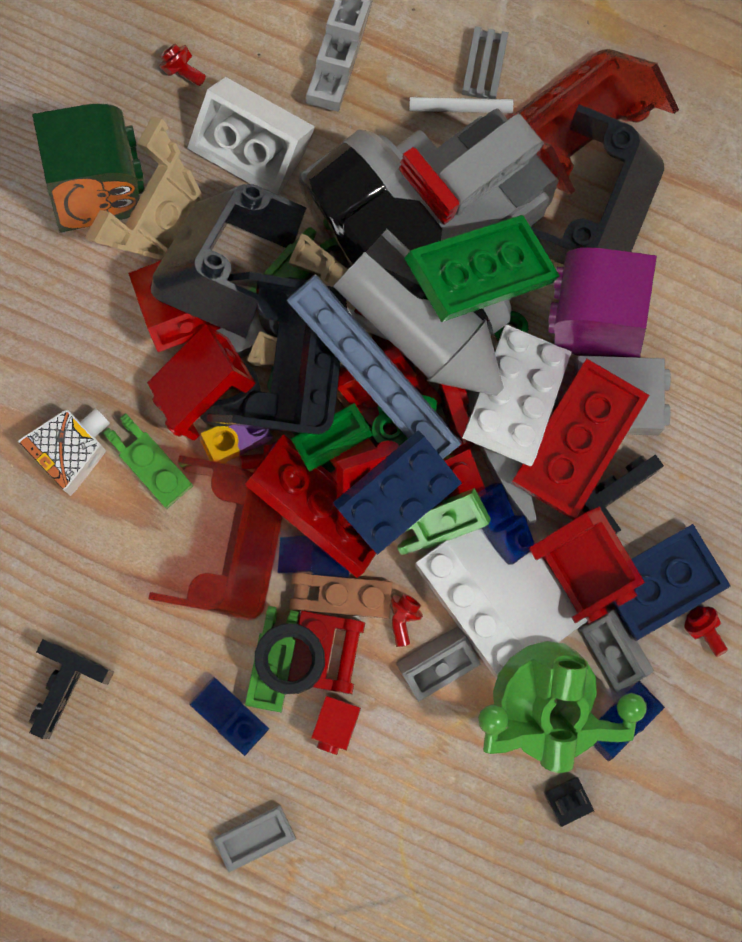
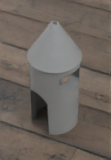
M386 229L333 287L428 377L427 381L497 396L504 387L486 319L482 320L474 312H470L441 322L404 259L410 250Z

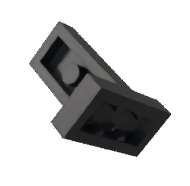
M656 454L647 460L641 455L625 467L628 471L627 474L618 480L612 475L596 486L599 493L596 494L594 490L592 491L582 511L586 513L600 507L617 535L621 528L606 507L656 474L664 466Z
M42 639L36 653L58 662L62 666L60 670L55 669L46 684V689L49 690V693L44 703H38L31 714L29 723L33 724L29 733L41 739H50L81 674L108 685L114 671L53 642Z

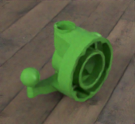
M545 641L529 645L512 656L499 672L493 689L494 704L488 705L480 711L478 717L479 726L485 732L483 751L488 754L507 753L521 748L523 752L540 761L541 766L545 769L557 773L569 772L574 767L575 757L588 750L597 741L626 742L634 740L636 722L645 716L647 711L646 703L637 694H626L619 699L617 704V712L620 718L623 719V723L598 720L591 713L597 690L596 676L588 662L577 651L564 643Z

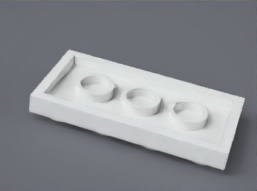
M505 325L495 349V356L504 388L497 396L479 392L462 438L532 466L572 351Z

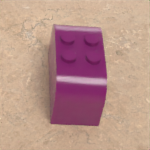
M577 248L568 251L564 267L557 266L556 269L560 277L554 282V299H559V301L551 302L548 333L555 334V345L572 351L571 355L640 358L647 327L657 255L604 248Z

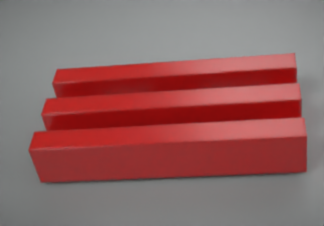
M412 147L403 153V159L400 162L402 165L399 166V170L442 224L445 225L454 218L460 203L420 152Z

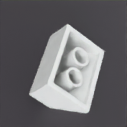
M225 77L207 89L187 149L249 184L257 185L279 195L304 156L315 126Z

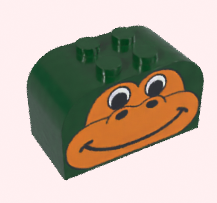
M86 104L32 114L45 181L59 233L90 227L100 210L110 212L119 220L129 218L139 201V194H142L145 188L142 167L136 150L137 145L133 125L125 126L122 110L109 104Z

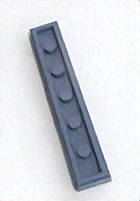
M316 274L287 299L288 303L408 439L419 430L442 459L461 445V440Z

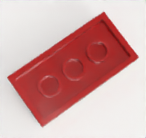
M586 358L549 419L532 466L523 463L512 484L570 519H576L650 395Z
M283 434L244 485L356 578L360 577L370 565L376 552L353 526L344 528L338 521V509L333 504L337 499V484L330 472L321 465L309 472L294 443Z

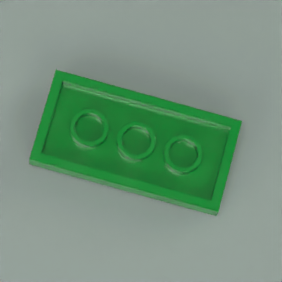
M524 215L410 250L404 258L441 322L550 285L560 277Z

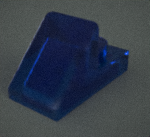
M307 536L280 537L278 574L292 575V573L350 578V572Z

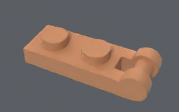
M292 573L291 585H294V596L289 600V610L390 619L393 582ZM309 587L319 588L318 601L308 600Z

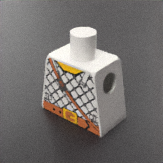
M96 408L80 422L69 410H65L21 438L18 442L53 480L71 496L105 454L106 450L95 437L110 422Z

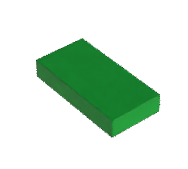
M353 403L334 414L333 424L325 433H300L291 439L310 472L370 438L373 434L356 404Z

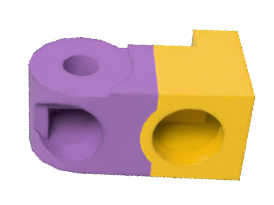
M236 425L217 426L200 433V442L213 469L227 464L228 461L245 454L249 450L266 444L273 438L269 429Z

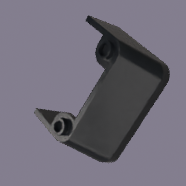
M579 104L569 130L603 143L608 155L624 162L599 224L588 219L574 220L567 226L562 239L531 227L550 260L563 265L566 253L577 248H604L632 252L664 172V162L661 156L633 126Z
M243 184L197 202L154 272L150 287L151 293L157 300L246 338L261 295L227 281L231 273V264L226 257L212 251L227 223L284 248L290 243L293 245L307 207L254 184Z
M250 271L230 274L227 281L237 285L256 288V293L261 295L257 311L263 318L279 321L271 393L255 392L250 394L243 403L241 416L208 414L207 422L307 434L325 433L330 429L334 421L341 362L287 301L306 282ZM327 286L347 309L346 299L334 287Z

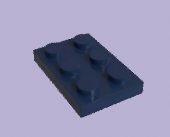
M418 430L336 499L333 504L378 555L462 483L426 437Z
M691 524L632 558V562L645 583L634 589L638 595L619 607L615 601L612 603L633 639L637 641L731 587L694 524Z

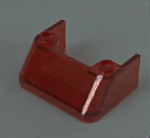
M604 49L589 56L510 118L521 114L541 138L544 144L536 154L558 179L556 189L571 195L576 190L569 179L570 173L574 168L570 157L593 140L569 130L579 104L614 119L631 121L633 123L646 119L654 108L672 114L678 112L679 108L658 63L615 50Z
M179 455L178 463L184 472L212 477L211 488L216 497L224 502L236 504L222 575L202 573L196 576L189 585L186 599L150 592L148 599L157 605L241 621H254L263 614L266 607L284 517L244 485L253 472L234 465Z

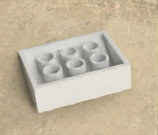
M503 505L488 513L491 518L489 525L445 541L417 561L415 565L417 571L466 636L496 680L499 672L508 660L525 647L545 641L559 643L587 622V619L584 618L574 623L571 617L576 615L577 611L559 580L542 558L535 560L529 549L533 545Z

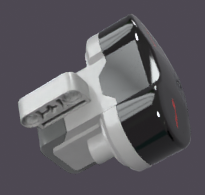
M495 109L484 117L480 116L438 148L421 130L416 131L398 146H395L388 138L381 134L376 135L371 131L357 130L301 172L299 175V185L307 206L323 237L330 244L334 256L339 263L349 269L386 229L409 250H413L520 215H524L528 224L532 226L545 215L546 209L553 200L558 179L536 154L542 148L544 142L521 114H517L508 120L499 109ZM412 147L420 152L460 203L454 218L445 225L442 224L399 170V166L402 165L400 162L403 159V153ZM385 269L419 299L428 300L419 284H415L405 277ZM511 298L473 311L480 319H486L490 336L510 322L511 305L509 301H511Z

